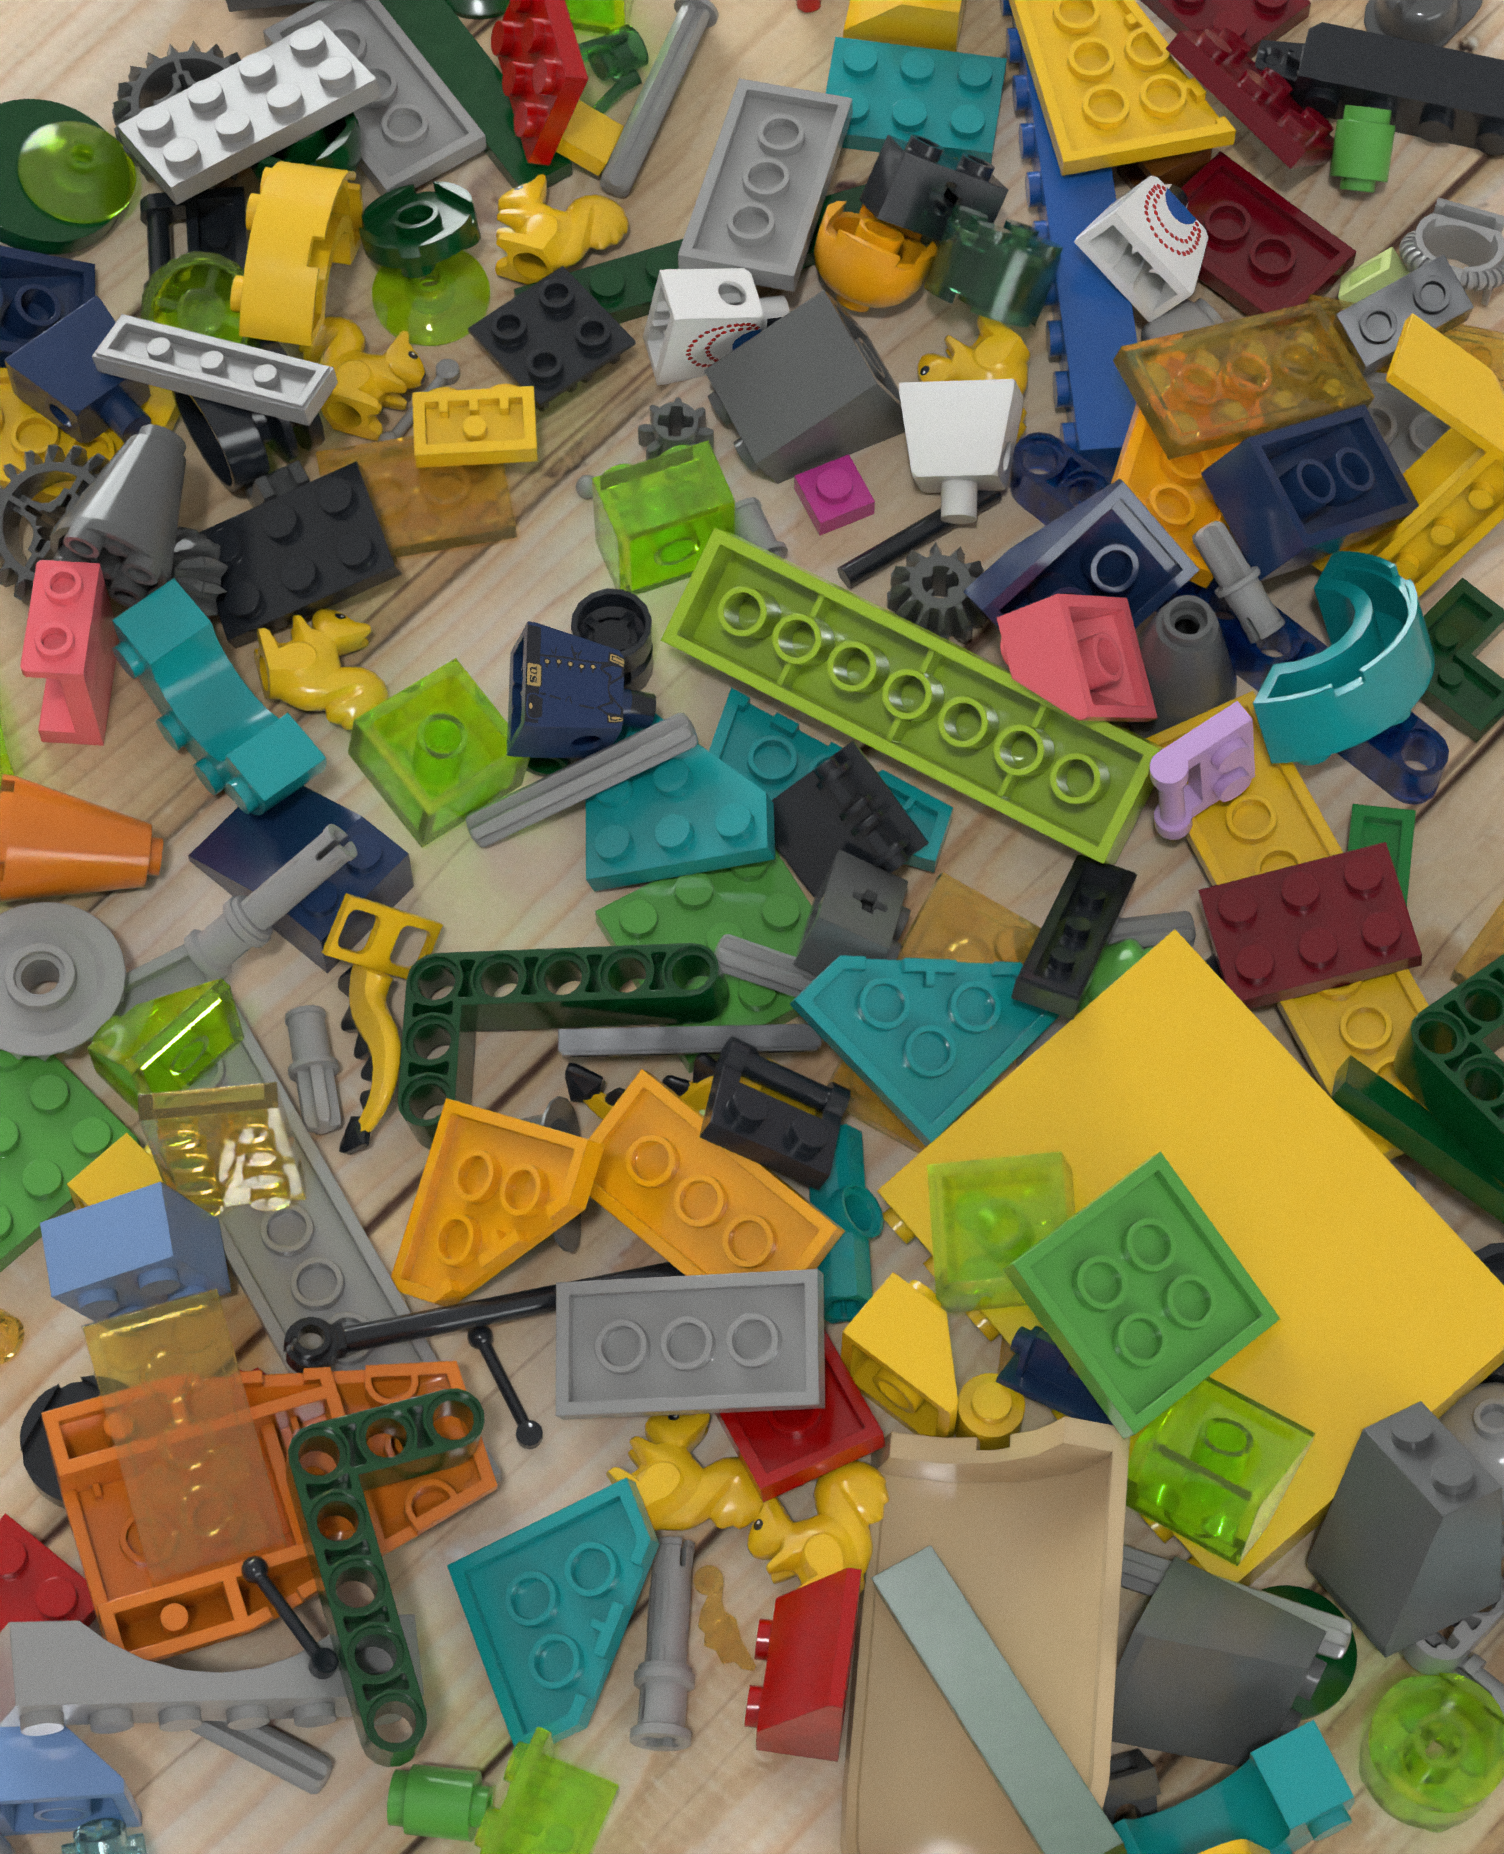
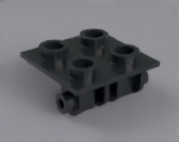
M561 266L468 328V332L520 387L534 386L535 407L542 412L549 408L550 401L566 390L570 393L578 388V382L587 383L590 381L592 373L607 363L615 364L620 361V354L636 344V341L564 266Z
M854 740L772 800L774 803L775 846L813 897L816 895L839 849L890 874L929 843Z

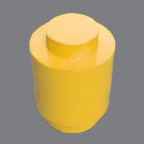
M984 1373L973 1377L962 1387L958 1396L955 1436L956 1438L977 1437L980 1440V1450L1009 1448L1010 1434L1021 1433L1025 1413L1024 1396L997 1383L996 1379L999 1374Z

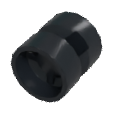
M606 588L590 593L578 603L572 614L571 634L619 650L624 656V688L641 691L646 687L653 672L652 618L647 605L637 595L623 589Z

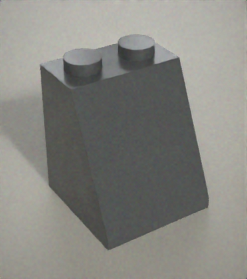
M825 290L704 370L715 390L708 395L711 405L726 425L734 424L740 435V438L734 441V446L739 456L752 472L761 469L777 484L789 480L797 474L845 455L853 454L905 432L899 389L867 332Z
M1422 1401L1413 1404L1362 1430L1307 1560L1308 1570L1386 1658L1501 1600L1502 1486Z
M1175 1556L1134 1628L1116 1669L1112 1742L1241 1767L1249 1760L1250 1752L1298 1727L1303 1713L1291 1707L1297 1695L1310 1701L1328 1663L1315 1656L1327 1631Z

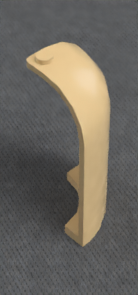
M1063 1417L1038 1430L1010 1434V1447L998 1450H980V1440L977 1437L942 1438L891 1432L884 1438L885 1447L871 1453L870 1465L878 1469L885 1478L889 1502L884 1505V1518L879 1522L869 1525L873 1550L868 1568L864 1574L865 1588L859 1595L842 1788L841 1854H1041L878 1595L871 1577L931 1545L1099 1806L1103 1809L1110 1777L1130 1437L1123 1439L1114 1425L1071 1417Z

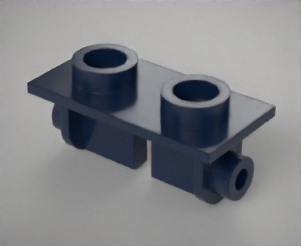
M1021 1326L1016 1332L1010 1347V1351L1014 1352L1015 1355L997 1376L996 1382L1071 1418L1113 1425L1049 1334L1039 1326H1035L1032 1330Z

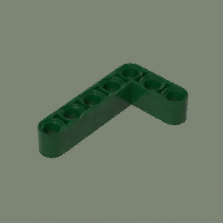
M696 943L448 952L425 955L414 963L409 970L406 980L398 1087L399 1111L418 1142L430 1150L441 1114L435 1118L425 1120L422 1119V1116L426 1110L433 1105L444 1104L446 1098L471 1105L476 1031L683 1024L711 1021L724 1011L730 997L728 984L718 959L711 949ZM694 977H709L706 983L698 989H682L687 981ZM645 979L636 990L619 992L623 984L629 980ZM571 981L580 982L579 986L571 993L564 995L556 994L558 989L565 983ZM517 984L515 989L508 995L493 997L497 989L503 985ZM454 986L447 996L436 1000L431 999L435 991L441 987ZM444 1044L450 1045L445 1054L439 1058L426 1059L429 1052L435 1047Z
M1502 954L1418 1013L1406 1032L1395 1055L1393 1065L1395 1074L1401 1083L1496 1179L1504 1184V1062L1494 1053L1504 1046V954Z
M458 1388L443 1389L311 1424L300 1429L292 1438L287 1454L286 1482L333 1649L339 1660L338 1666L360 1745L368 1758L375 1764L385 1767L401 1766L411 1761L419 1752L427 1727V1713L363 1491L456 1467L467 1462L474 1455L485 1423L484 1410L477 1398L471 1393ZM443 1416H453L466 1424L469 1433L461 1439L449 1440L436 1432L433 1423ZM386 1433L398 1439L403 1450L394 1457L383 1458L370 1451L366 1442L376 1434ZM311 1451H321L331 1456L337 1467L326 1475L316 1476L304 1470L299 1460L303 1455ZM338 1515L352 1523L355 1533L344 1541H332L321 1534L317 1525L324 1518ZM348 1581H358L371 1589L374 1599L364 1607L353 1608L346 1606L340 1601L336 1590L340 1585ZM367 1647H377L389 1654L393 1661V1667L382 1675H371L359 1668L355 1661V1656L359 1651ZM385 1714H397L409 1722L412 1728V1735L401 1743H390L378 1736L374 1723Z

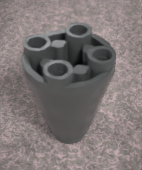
M152 424L142 426L138 434L132 435L55 524L50 535V547L55 554L53 560L100 563L110 597L127 607H132L169 582L172 573L186 468V458L184 456L186 444L184 440L175 432Z
M1184 595L1173 599L1163 606L1137 636L1158 718L1149 722L1127 723L1129 724L1130 731L1144 738H1148L1236 698L1237 676L1219 622L1209 604L1199 597Z

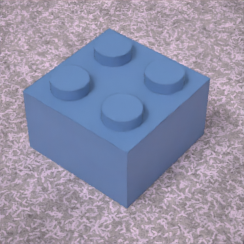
M161 1181L40 1222L51 1297L113 1333L126 1334L142 1330L149 1325L150 1319L171 1312L186 1314L202 1310L209 1305L210 1299L231 1293L219 1219Z

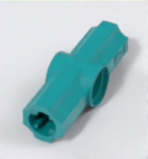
M848 1124L840 1125L830 1176L819 1190L809 1186L810 1202L845 1230L817 1267L824 1274V1320L832 1324L851 1322L873 1296L869 1240L879 1236L883 1230L884 1222L882 1210L877 1199L865 1187L862 1131Z

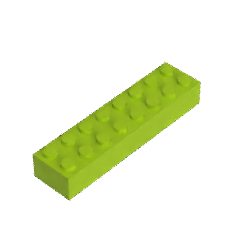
M714 528L660 640L1102 864H1116L1154 787L1150 778V762L1152 757L1164 749V747L1112 721H1079L1013 680L1009 670L766 549L718 528Z

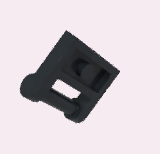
M244 186L206 189L178 205L173 202L166 192L148 194L140 200V220L147 226L149 280L144 284L143 292L144 304L148 309L166 312L175 309L179 304L230 300L235 276H244L248 249L247 207ZM186 219L189 275L173 276L170 225L175 220Z
M733 1036L730 1037L724 1045L716 1064L699 1137L819 1190L831 1173L841 1119L849 1103L851 1090L833 1081L827 1086L750 1052L751 1045ZM740 1077H744L815 1109V1116L740 1083Z

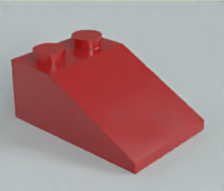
M845 1568L779 1596L775 1601L773 1620L760 1618L754 1660L767 1661L763 1687L750 1685L744 1727L757 1728L756 1750L838 1762L857 1627L862 1569Z

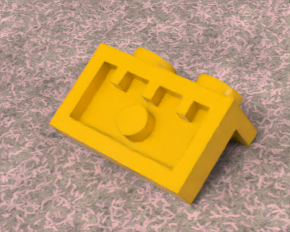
M498 384L487 389L457 390L450 387H439L429 392H412L416 468L538 461L534 386L518 387L512 384Z

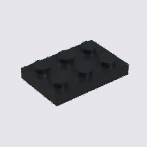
M357 461L198 532L206 535L207 539H210L211 542L221 546L219 561L228 566L227 571L221 577V586L227 592L219 594L216 603L227 641L235 649L257 640V629L266 628L271 633L293 624L292 618L294 615H300L304 619L315 614L320 609H326L402 575L365 471Z

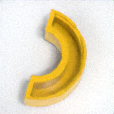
M284 161L277 162L272 168L265 167L261 178L260 194L251 193L247 203L246 228L251 230L244 276L236 275L231 288V311L240 313L239 336L312 346L325 319L326 294L331 264L333 262L351 265L362 243L359 234V227L362 229L364 227L361 185L348 182V179H356L354 171Z

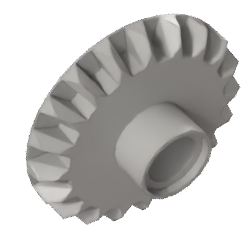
M54 902L30 903L0 914L1 1050L11 1053L18 1060L23 1056H37L46 1062L50 1055L62 1052L72 1056L77 1046L86 1041L95 1043L98 1032L107 1023L113 1024L114 1013L119 1003L124 1002V985L127 974L123 954L117 940L111 931L95 916L77 907ZM55 981L58 983L48 993L41 995L31 993L33 987L40 982Z

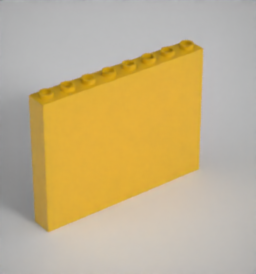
M1174 929L1078 1013L1074 1020H1070L881 1186L877 1192L890 1206L882 1215L896 1234L906 1244L917 1237L932 1254L923 1262V1265L941 1286L950 1293L959 1285L972 1300L974 1305L965 1313L990 1342L1001 1334L1011 1345L1016 1332L1021 1326L1032 1330L1035 1326L1043 1329L1044 1327L1002 1269L1149 1157L1161 1151L1278 1314L1280 1320L1138 1433L1130 1436L1127 1487L1132 1485L1148 1504L1139 1514L1158 1537L1166 1544L1176 1536L1192 1554V1557L1186 1562L1208 1573L1250 1586L1325 1520L1364 1428L1420 1401L1440 1419L1454 1404L1471 1392L1504 1363V1285L1177 930ZM1054 1409L1051 1411L1057 1420L1069 1417Z

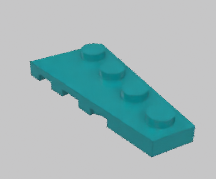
M731 687L709 752L766 791L770 799L773 800L841 750L842 747L833 742L828 746L799 730L798 723L778 712L772 716L750 704V697ZM885 770L877 772L929 842L909 857L910 859L904 864L935 872L952 820L953 807Z

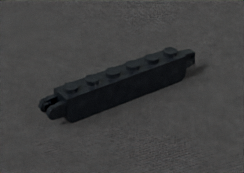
M1321 22L1308 29L1305 43L1261 40L1255 60V67L1260 71L1268 67L1280 74L1292 88L1289 94L1293 95V100L1304 110L1306 107H1311L1326 119L1343 120L1345 105L1392 110L1390 125L1396 126L1395 132L1421 137L1433 143L1445 142L1478 149L1489 155H1504V60Z

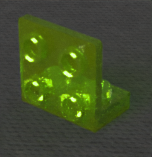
M538 1726L530 1744L519 1741L515 1746L504 1773V1781L510 1783L506 1798L501 1809L492 1805L488 1808L478 1829L474 1845L481 1848L480 1854H593L620 1793L619 1785L555 1759L551 1731Z

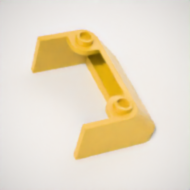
M1412 313L1405 320L1385 380L1451 428L1403 473L1419 506L1401 523L1339 551L1370 554L1394 563L1402 578L1405 580L1411 578L1419 598L1504 519V392L1497 376L1490 368ZM1332 554L1310 564L1323 572Z

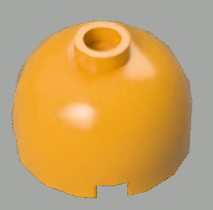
M836 201L829 204L819 226L814 257L815 266L825 284L836 293V300L848 309L857 312H867L870 307L887 308L898 305L915 294L927 277L937 250L935 243L932 241L926 248L919 242L922 234L877 219L864 204H862L859 214L843 212L847 201Z

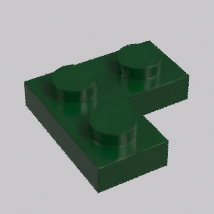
M1462 577L1424 615L1435 655V667L1430 684L1420 699L1477 743L1504 715V679L1476 658L1504 629V609Z

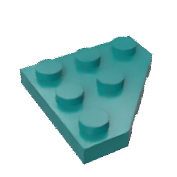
M655 713L652 725L664 719ZM622 726V730L614 744L643 729ZM699 744L585 799L586 881L594 891L775 859L774 803L766 791Z
M840 955L789 1003L925 1146L932 1143L1060 1016L1059 1014L1012 999L1014 985L1023 964L1021 962L1002 961L966 963L950 959L904 958L903 960L866 959V956Z
M627 1477L447 1565L515 1751L519 1755L530 1756L588 1727L660 1543L636 1482Z

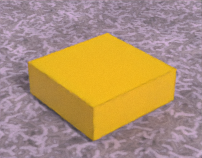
M579 100L556 152L599 176L607 164L624 126Z

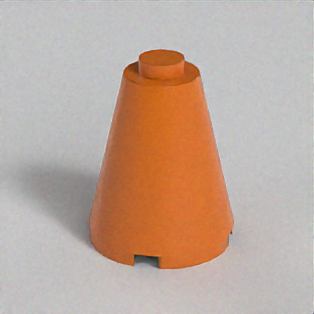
M2 774L0 788V902L145 887L147 875L159 876L163 838L152 837V824L24 778Z

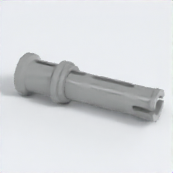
M329 824L318 837L249 896H232L223 905V914L203 931L194 929L184 938L186 951L195 965L208 977L216 981H223L232 972V963L251 947L261 948L271 939L273 924L344 864L352 861L357 856V849L352 841L348 842L344 847L338 845L348 835L338 826Z
M668 1536L658 1538L660 1544L651 1564L645 1662L639 1664L638 1669L634 1671V1686L640 1689L638 1724L630 1728V1743L634 1746L653 1751H679L687 1749L691 1746L692 1737L691 1731L685 1728L687 1693L695 1689V1674L692 1673V1668L687 1665L691 1576L695 1543L691 1540L683 1541V1548H681V1537Z

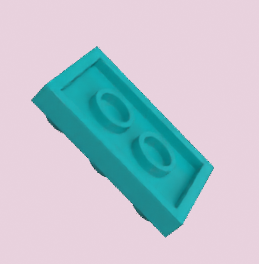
M835 37L826 94L852 98L853 115L842 148L880 153L887 135L908 142L911 134H915L944 148L942 155L951 158L958 157L960 160L962 153H967L991 164L1007 58Z

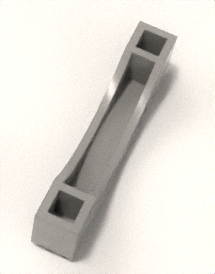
M415 1614L399 1615L421 1695L423 1696L424 1690ZM80 1621L9 1622L0 1632V1727L20 1726L21 1733L28 1736L54 1734L63 1730L64 1725L90 1724V1729L94 1733L111 1734L129 1730L134 1726V1723L159 1722L160 1730L178 1732L197 1728L202 1725V1721L227 1720V1726L230 1729L245 1730L264 1726L270 1722V1719L294 1718L295 1726L312 1728L331 1724L336 1721V1717L353 1716L339 1666L330 1678L318 1679L309 1671L308 1663L310 1656L305 1650L293 1657L261 1668L219 1673L181 1670L142 1659L106 1641ZM330 1634L317 1642L321 1648H329L334 1651ZM367 1647L359 1651L355 1656V1661L359 1668L371 1675H382L393 1667V1661L389 1654L377 1647ZM385 1714L375 1721L374 1726L399 1721L402 1716Z

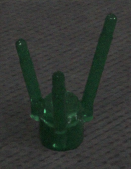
M624 24L601 37L578 44L583 62L589 61L592 70L600 80L607 81L612 79L616 81L592 108L604 114L626 91L642 83L637 71L647 66L649 56L643 39L629 24Z

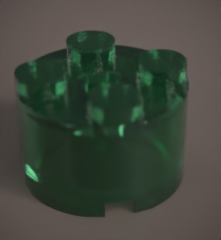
M955 205L952 215L948 217L924 285L925 289L953 304L955 295L958 293L960 301L972 306L970 312L1020 327H1029L1030 323L1036 326L1061 261L1063 247L1053 241L1038 237L1039 230L1029 225L1006 219L1002 228L988 223V216L977 210Z

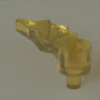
M711 1565L700 1567L694 1575L693 1583L699 1593L707 1596L698 1622V1628L705 1633L704 1646L715 1650L722 1664L735 1662L741 1669L754 1671L757 1666L742 1641L737 1619L725 1611L722 1600L725 1586L723 1573Z

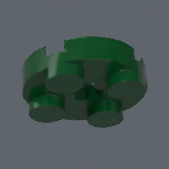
M433 182L435 191L416 194L414 184H410L381 195L370 203L362 214L364 227L363 229L359 227V234L365 254L378 265L388 268H400L401 274L407 278H419L430 274L435 269L436 263L479 243L481 234L471 194L457 184Z

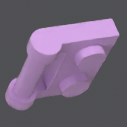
M1238 701L1152 757L1150 762V778L1153 785L1158 789L1159 804L1154 811V821L1157 832L1163 838L1178 840L1185 837L1192 828V818L1219 800L1227 802L1236 798L1246 790L1252 778L1255 777L1253 719Z

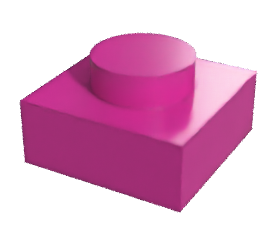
M849 454L794 476V489L819 536L874 514L875 501Z

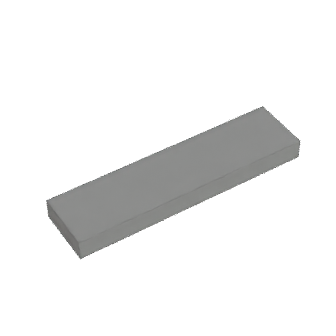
M121 314L92 355L98 372L310 426L338 383L334 367Z

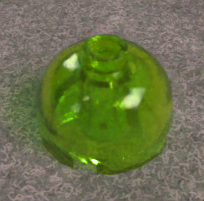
M192 251L171 259L152 274L142 294L141 319L247 345L249 338L239 336L240 313L232 312L230 308L233 280L236 275L244 276V270L237 263L217 253Z

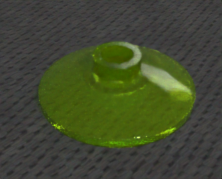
M63 121L38 129L24 143L18 160L19 179L29 198L48 214L68 222L91 224L102 222L118 215L130 202L136 186L135 165L132 158L124 152L123 145L108 132L87 123ZM76 160L83 161V162H85V163H87V164L79 163V162H77Z
M464 250L436 263L435 269L430 274L419 278L404 277L401 274L400 268L381 266L372 286L373 308L382 326L396 338L402 331H407L410 344L420 346L445 345L469 334L468 328L485 317L490 303L489 280L481 264ZM429 281L438 282L434 286L422 285V283Z

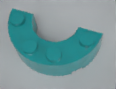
M1337 551L1330 556L1314 590L1331 646L1321 653L1299 661L1273 664L1253 701V707L1271 763L1298 762L1307 766L1319 764L1327 760L1331 754L1354 747L1380 734L1390 726L1404 722L1410 716L1411 709L1425 693L1433 676L1435 655L1415 585L1411 578L1405 580L1399 575L1397 566L1394 563L1374 555L1351 551Z
M174 578L112 620L120 641L119 644L112 648L117 661L132 679L139 678L144 689L162 715L156 719L159 731L176 751L182 747L187 749L196 761L193 764L196 775L212 795L215 796L223 790L245 814L262 815L326 769L327 758L291 715L286 713L281 718H278L254 696L223 651L216 637L212 622Z
M1312 1720L1250 1752L1249 1760L1237 1771L1202 1793L1155 1814L1137 1819H1122L1112 1826L1123 1841L1127 1854H1198L1217 1845L1238 1839H1247L1268 1849L1271 1854H1293V1852L1312 1840L1319 1841L1349 1826L1352 1823V1819L1348 1811L1354 1805L1355 1798L1318 1726Z

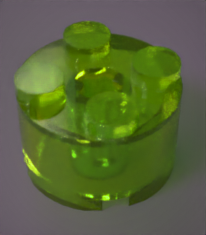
M1439 1672L1438 1675L1413 1676L1394 1685L1378 1704L1361 1741L1359 1774L1370 1795L1386 1813L1396 1820L1430 1832L1440 1833L1449 1830L1451 1827L1460 1825L1474 1817L1486 1805L1504 1777V1715L1500 1705L1482 1686L1473 1680L1455 1673ZM1434 1742L1440 1744L1445 1749L1442 1756L1436 1760L1425 1753V1749L1429 1748Z

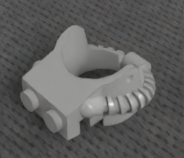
M1438 197L1434 212L1424 217L1419 222L1416 230L1407 233L1399 245L1400 256L1407 265L1406 268L1409 273L1442 255H1445L1446 259L1458 260L1468 265L1469 267H1464V269L1451 267L1464 290H1483L1481 304L1488 306L1493 289L1504 284V238L1502 236L1504 216Z

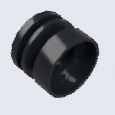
M249 338L247 341V346L287 355L282 346L276 341ZM172 391L179 414L198 451L215 477L231 492H235L255 479L268 474L270 466L264 444L267 443L282 460L290 462L296 459L299 454L298 444L307 451H311L322 445L325 441L324 428L319 413L310 426Z

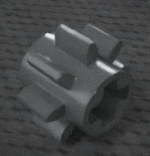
M676 397L674 402L666 403L660 408L652 404L650 406L651 424L638 426L639 445L647 447V466L652 467L658 464L664 470L669 471L671 477H676L678 472L686 471L691 467L698 470L702 469L701 450L714 449V430L705 427L706 410L703 407L694 410L688 404L682 403L679 397Z

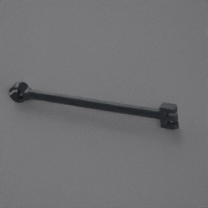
M664 1262L574 1281L685 1275L670 1262ZM556 1284L342 1327V1323L330 1325L321 1318H302L293 1323L287 1330L283 1352H286V1363L296 1373H303V1368H331L336 1359L346 1358L347 1353L555 1312ZM314 1333L322 1338L323 1344L317 1349L310 1350L304 1348L298 1341L303 1335Z

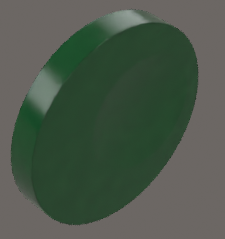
M18 99L0 103V242L12 248L47 255L76 252L98 242L116 223L125 200L128 185L126 165L112 137L93 119L64 104L41 99Z

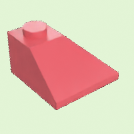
M1058 593L997 617L1001 634V654L1010 669L1012 679L1079 721L1149 722L1158 718L1127 598Z

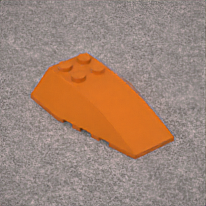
M457 1361L365 1365V1370L331 1371L330 1367L303 1368V1373L262 1375V1370L233 1372V1376L199 1378V1373L176 1374L42 1412V1420L62 1500L103 1638L142 1659L157 1662L253 1633L280 1617V1615L258 1585L247 1582L242 1576L241 1566L248 1557L252 1556L262 1557L267 1562L269 1578L292 1609L318 1594L286 1482L285 1468L292 1438L300 1429L325 1420L443 1389L458 1388L466 1391ZM443 1416L433 1423L436 1432L449 1440L461 1439L469 1433L466 1424L453 1416ZM386 1433L376 1434L366 1442L370 1451L383 1458L394 1457L403 1450L400 1441ZM480 1436L474 1455L467 1462L459 1466L363 1491L381 1556L386 1555L497 1490V1482L482 1437ZM311 1451L303 1455L299 1460L304 1470L316 1476L326 1475L337 1467L334 1459L321 1451ZM338 1515L324 1518L317 1525L321 1534L332 1541H344L355 1533L352 1523Z

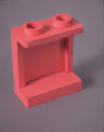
M40 560L36 564L20 668L25 677L46 678L38 728L42 742L104 746L116 665V657L112 648L119 644V639L113 625L114 614L100 563Z

